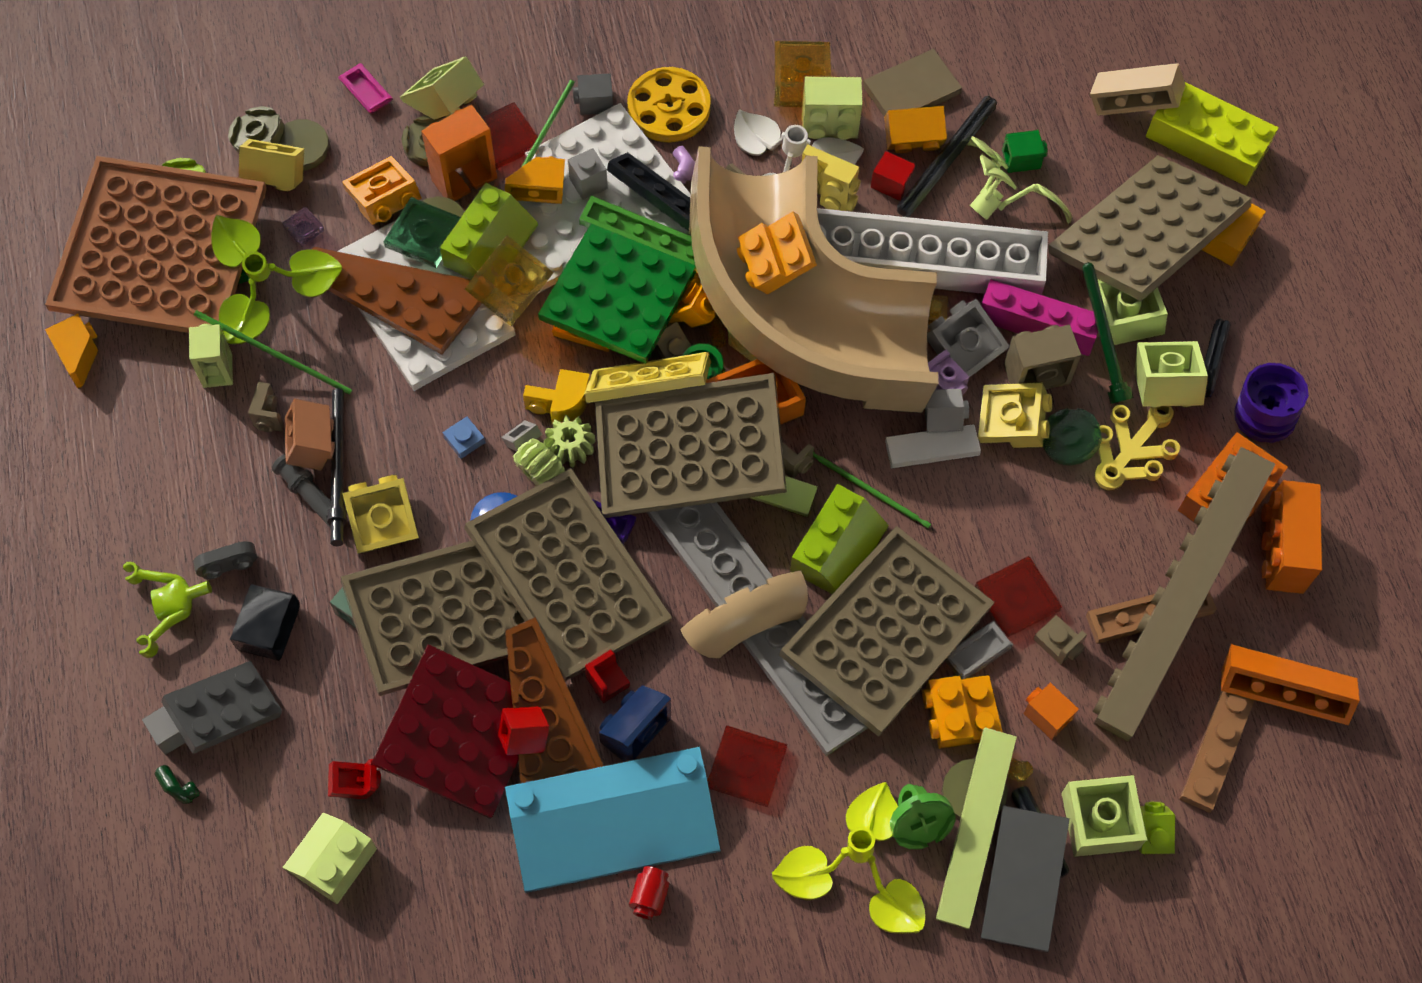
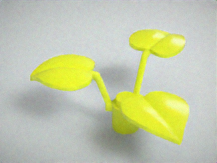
M886 782L867 789L850 804L846 813V825L849 831H851L848 836L847 847L841 849V853L831 865L827 866L826 855L821 850L813 846H801L790 851L772 872L773 880L784 892L799 899L814 900L825 896L831 890L833 882L829 872L834 871L845 857L849 856L856 863L868 862L876 887L880 892L871 898L869 904V913L874 924L885 932L897 934L918 933L924 928L926 914L919 892L912 884L902 879H894L884 888L875 863L876 858L873 856L875 840L885 841L893 837L889 822L898 805Z

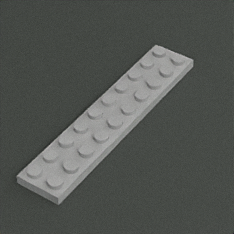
M717 502L646 512L716 607L727 604L724 599L725 597L746 587L751 592L755 588L767 584L766 580L773 577ZM803 616L798 620L785 622L766 629L742 641L825 756H828L868 729V727L779 656L780 650L807 622Z

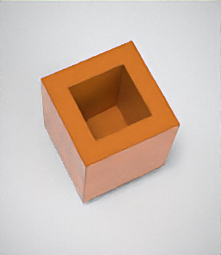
M1050 682L1043 690L1037 687L1026 698L1025 701L1028 702V705L1023 714L1053 740L1074 719L1079 708Z

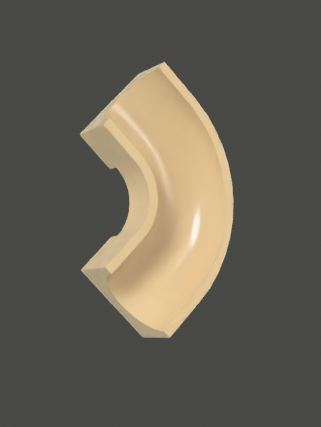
M699 146L691 180L689 234L692 236L695 266L702 287L711 306L725 327L758 360L800 385L841 398L863 401L864 409L922 413L939 384L938 372H930L927 361L928 318L933 292L937 284V273L868 267L849 260L834 249L824 236L817 215L818 156L806 155L798 166L783 173L752 176L739 174L723 168L712 158L711 147ZM793 211L801 219L817 266L767 295L756 288H752L747 282L745 273L749 269L747 263L742 262L737 254L736 249L740 246L738 237L760 223L769 226Z

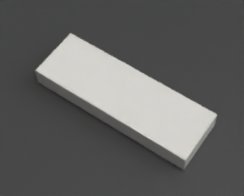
M974 424L963 426V431H925L886 437L885 441L891 468L979 456L981 452Z

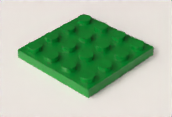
M591 223L540 309L538 317L539 320L646 364L696 273V266Z

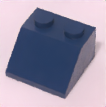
M643 685L636 692L630 691L621 701L620 706L622 707L614 716L609 714L599 726L601 730L599 732L600 743L623 762L635 760L671 720V698L664 693Z

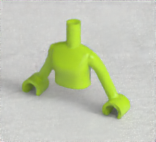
M130 561L123 565V570L126 572L134 571L132 575L125 578L130 584H139L143 579L168 583L161 588L151 590L154 613L157 619L162 622L148 636L141 635L137 638L139 645L148 644L146 649L139 651V654L145 658H152L157 654L159 647L155 641L170 627L189 617L192 610V600L212 593V587L209 581L189 587L182 576L143 570Z

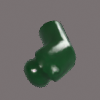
M163 765L156 769L154 775L164 792L183 804L193 803L192 800L199 797L200 791L194 782L189 781L182 787L168 765Z

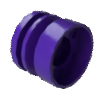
M1266 363L1256 366L1248 373L1234 408V418L1239 429L1249 438L1259 442L1274 443L1284 440L1293 433L1309 397L1308 385L1300 373L1282 363Z

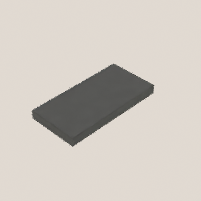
M1003 806L981 934L982 940L1049 952L1070 818Z

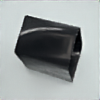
M251 584L230 637L235 648L241 652L280 661L299 612L300 602L293 593Z

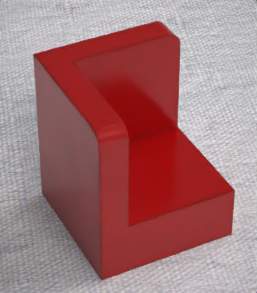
M885 151L873 171L871 188L900 201L904 195L905 185L915 169V164Z
M612 649L585 665L586 679L603 703L630 687L629 680L616 663L615 653Z
M541 707L503 708L498 736L506 755L544 752L549 724Z

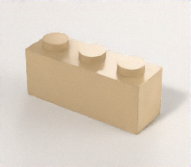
M1179 63L1099 72L1090 96L1098 116L1177 108L1186 85Z

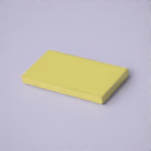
M703 352L647 361L646 364L639 362L595 369L584 393L586 403L705 385L711 363L709 353Z

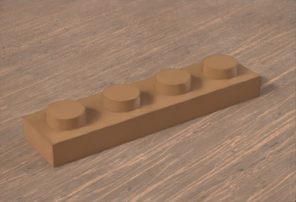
M1210 591L1195 619L1214 614L1217 610ZM1155 594L1088 611L1086 618L1096 644L1141 633L1136 629L1145 613L1151 616L1156 606L1151 603Z
M1221 691L1181 793L1180 800L1208 813H1211L1214 809L1253 706V699Z

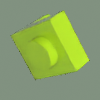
M1146 802L1145 806H1140L1147 841L1139 849L1140 853L1175 854V814L1164 803Z

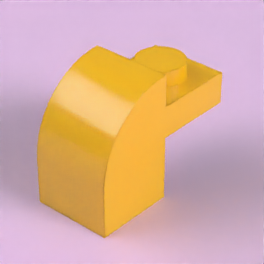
M560 369L555 390L525 385L523 393L525 409L535 414L550 413L552 425L554 419L561 423L564 422L566 415L570 418V421H574L578 416H581L587 406L584 393L590 380V374Z

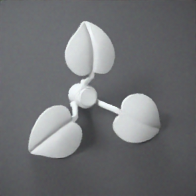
M738 110L734 135L740 149L749 155L760 156L766 149L773 151L783 142L782 149L787 155L783 172L789 171L792 158L800 156L807 144L810 145L811 141L807 139L808 133L800 125L789 126L785 132H782L780 137V128L772 119L743 110ZM833 137L820 138L812 144V147L854 165L864 148L857 144ZM767 173L762 176L774 175L776 173Z

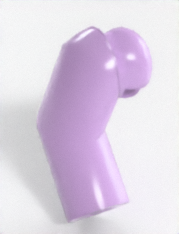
M679 146L673 151V156L679 163L678 170L673 173V176L684 185L687 180L690 181L692 179L695 161L684 146Z

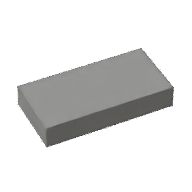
M992 621L961 642L945 662L956 676L960 675L961 679L970 678L1010 650L1013 644L996 623Z

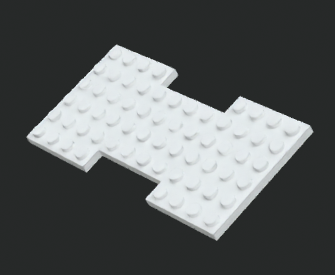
M621 103L540 144L532 159L548 156L565 159L562 204L518 201L538 222V226L496 288L491 291L443 355L358 308L413 391L515 336V329L503 312L556 284L588 229L579 224V218L590 197L582 200L570 181L568 159L593 148L607 169L610 160L629 152L688 197L691 196L682 182L674 178L672 169ZM530 150L525 152V157L528 156ZM608 171V189L593 195L601 200L691 236L689 231L681 227L677 222L661 212L626 184L619 181ZM410 213L338 251L469 279L444 267L440 248L428 250L414 241L408 224Z

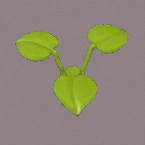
M216 215L214 219L211 240L216 258L220 263L230 268L237 267L242 263L244 271L250 278L248 282L251 292L250 299L244 294H234L226 298L219 309V322L252 339L262 334L270 321V309L267 304L255 301L256 282L266 280L270 272L275 271L286 277H292V286L297 293L305 297H317L330 289L342 271V265L334 257L313 249L301 250L293 254L289 261L292 271H286L275 266L274 263H268L266 258L258 252L261 245V236L254 225L244 220L227 218ZM223 331L227 343H246L245 341Z

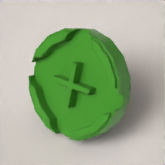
M907 784L899 794L898 808L893 812L889 822L890 831L900 846L907 849H923L928 847L927 843L933 840L936 843L943 840L952 830L956 818L953 807L945 796L938 793H927L922 786Z

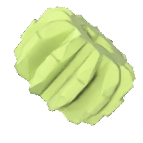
M566 415L564 422L561 423L554 419L553 428H546L545 435L547 438L543 442L557 456L562 465L567 461L573 468L576 460L585 464L586 455L593 454L594 447L592 445L595 443V435L590 433L591 426L589 423L582 424L579 416L572 422Z
M532 438L525 442L513 455L516 466L520 468L522 473L535 486L565 472L557 456L538 439Z

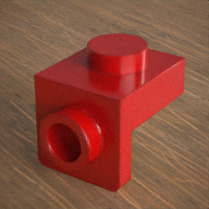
M369 759L365 764L332 761L329 764L328 797L367 799L379 788L381 782L380 770L371 765L373 759Z

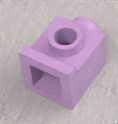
M944 350L928 362L929 371L938 372L939 384L935 390L961 389L963 395L968 389L969 376L949 356L950 353Z

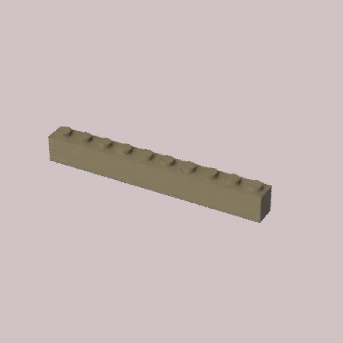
M1243 447L1239 449L1236 456L1229 454L1221 469L1226 472L1222 482L1215 480L1207 495L1212 498L1209 507L1202 506L1193 522L1198 525L1194 535L1188 532L1179 548L1184 551L1180 561L1173 559L1165 576L1170 578L1166 588L1159 586L1151 601L1152 604L1156 605L1151 616L1145 613L1136 629L1142 632L1136 643L1130 640L1122 655L1123 658L1127 659L1123 669L1115 668L1107 685L1112 687L1108 697L1106 698L1101 695L1093 710V713L1098 715L1094 724L1127 742L1133 737L1276 465L1275 463Z

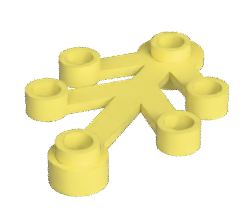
M1116 405L1113 408L1110 419L1115 424L1120 454L1115 460L1113 459L1110 441L1113 437L1112 429L1106 425H1101L1096 428L1093 435V440L1098 445L1101 463L1095 470V480L1101 488L1114 490L1121 487L1124 480L1148 479L1155 481L1160 478L1163 466L1157 460L1148 461L1145 467L1125 468L1130 460L1154 458L1173 460L1177 457L1180 445L1173 439L1165 440L1162 445L1142 447L1157 428H1164L1169 425L1174 414L1171 406L1150 407L1147 414L1148 420L1132 439L1130 438L1127 423L1130 417V410L1124 405ZM1157 410H1162V411H1164L1166 414H1165V415H1162V414L1158 413ZM1121 412L1125 417L1119 418L1115 413ZM1098 433H1105L1108 438H1101ZM1165 447H1172L1175 452L1170 453ZM1153 467L1158 473H1151L1148 468ZM1106 471H1110L1116 476L1110 477L1106 474Z

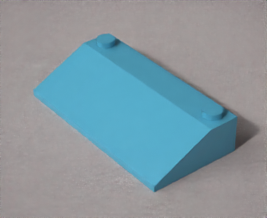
M700 747L505 787L525 893L641 869L645 866L650 867L720 852Z

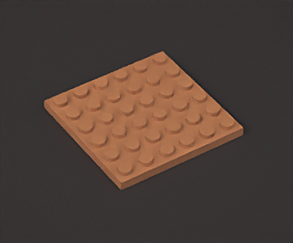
M96 156L45 306L48 311L73 315L79 314V316L189 333V327L210 324L194 316L196 310L219 321L220 306L226 298L235 294L243 267L241 263L237 267L230 268L220 263L216 258L211 240L213 222L216 215L227 218L244 220L256 226L267 190L265 182Z

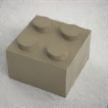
M1052 325L1042 331L1032 333L1024 331L1013 336L1004 363L1009 383H1043L1045 389L1071 384L1081 358L1071 326L1065 325L1060 327Z

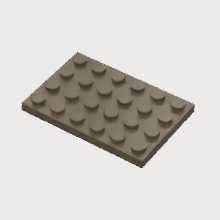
M1157 155L1048 245L1049 254L1083 271L1082 267L1085 263H1092L1097 279L1142 301L1251 207L1252 198Z
M774 373L595 402L602 515L605 518L787 492L777 384Z
M572 469L465 523L464 529L524 621L536 617L565 681L585 671L586 664L608 650L612 649L614 653H617L668 624L672 619Z
M896 526L780 650L779 656L877 736H880L992 608L994 601Z
M473 541L341 576V584L378 696L407 688L428 644L476 667L507 659L505 631L525 622Z

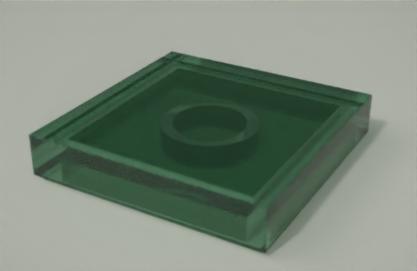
M411 197L383 241L384 246L437 268L442 260L440 247L461 217Z

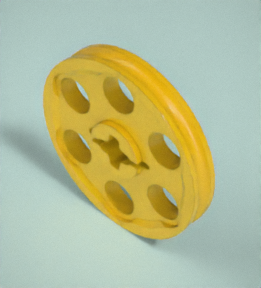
M677 67L656 68L641 75L631 86L627 98L628 114L645 136L652 140L660 142L683 141L697 134L707 123L710 115V94L705 83L688 70ZM666 78L671 83L668 86H659L656 81ZM687 85L696 87L697 91L688 94L682 89ZM640 93H646L650 96L647 101H639L635 97ZM670 102L673 106L668 107L665 103ZM696 107L700 108L703 112L698 116H692L688 113V110ZM650 115L655 117L656 120L651 124H646L641 121V118ZM670 123H679L682 128L678 131H671L667 126Z

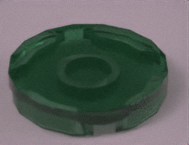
M1069 408L1057 411L1047 419L1050 425L1049 438L1043 439V450L1054 462L1068 466L1082 464L1092 458L1098 451L1102 441L1100 425L1093 414L1085 409L1069 410Z

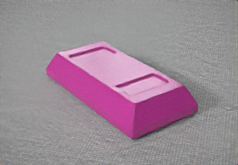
M361 63L338 76V79L370 114L378 111L393 100Z

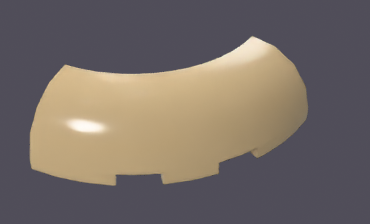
M795 571L767 579V584L761 585L751 592L746 587L725 597L724 599L727 604L720 605L711 612L709 609H705L680 630L684 638L698 653L709 658H721L730 649L757 633L785 622L800 619L806 610L808 602L807 585L802 572Z

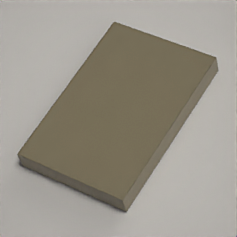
M934 49L863 80L864 89L883 116L886 115L888 110L933 107L962 92L961 85Z

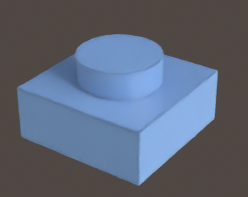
M468 417L442 432L444 439L460 459L486 443L484 436Z

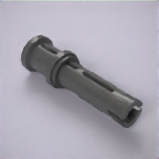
M285 454L281 455L272 465V471L276 475L280 474L288 483V489L293 493H299L331 530V526L327 523L328 509L331 508L330 499L313 482V475L309 470L286 464Z

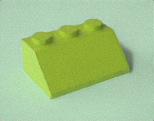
M485 183L441 245L440 251L443 265L471 280L492 284V290H494L537 228L538 222L511 194Z
M837 484L793 554L790 572L801 571L805 580L833 594L877 547L889 525L864 497Z

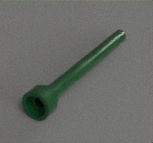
M1087 262L1083 265L1082 270L1112 384L1109 386L1110 392L1107 393L1110 404L1134 397L1131 387L1127 385V381L1123 382L1094 265Z

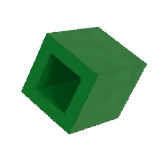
M1039 130L1006 134L1002 153L1005 163L1009 167L1007 172L1013 173L1041 169L1043 159L1047 157L1048 149L1046 141L1041 139Z

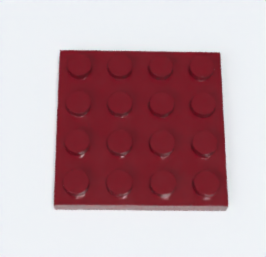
M428 644L371 765L491 819L518 761V754L506 755L498 736L502 709L513 708L510 682Z

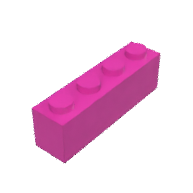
M992 279L989 281L981 306L996 327L1019 334L1024 331H1030L1031 333L1042 331L1052 325L1060 327L1070 325L1080 353L1086 356L1090 355L1098 334L1093 311Z

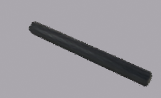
M985 96L900 201L897 206V212L904 217L911 216L965 148L971 137L977 133L996 109V99Z

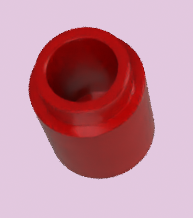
M645 866L642 873L637 875L629 901V907L634 909L633 914L635 916L652 920L653 916L661 915L670 885L667 881L669 877L667 872Z

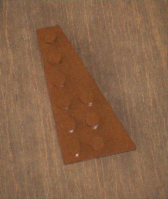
M319 247L312 248L313 250L331 255L342 265L341 273L328 291L441 355L447 350L492 291V284Z
M536 617L507 629L505 636L513 708L541 707L549 724L544 752L518 754L520 782L526 783L603 767L600 756Z

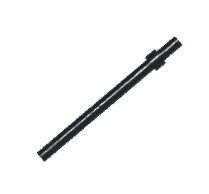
M340 388L332 390V419L334 420L331 442L335 443V449L331 459V508L328 509L327 523L331 526L330 544L335 547L343 545V526L346 524L347 511L343 508L342 494L344 490V390Z

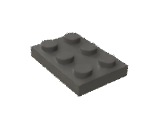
M251 661L166 694L161 702L193 754L275 720L282 713V709Z

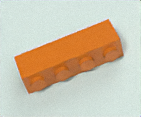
M1233 644L1230 645L1221 668V691L1345 725L1350 724L1360 701L1358 678Z

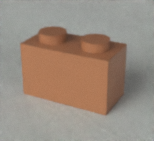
M294 398L285 416L286 464L321 471L327 459H332L335 449V443L331 442L334 420L330 418L329 405Z

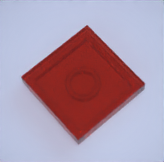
M515 102L482 117L490 128L496 169L525 156V152L531 150L538 138Z
M1030 556L977 581L975 584L978 590L994 601L990 611L1007 638L1059 612L1062 608Z
M726 725L707 781L709 789L768 807L788 744Z

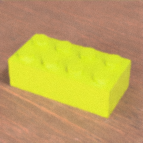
M1185 82L1186 86L1179 107L1158 109L1152 118L1146 137L1247 186L1268 151L1279 127Z

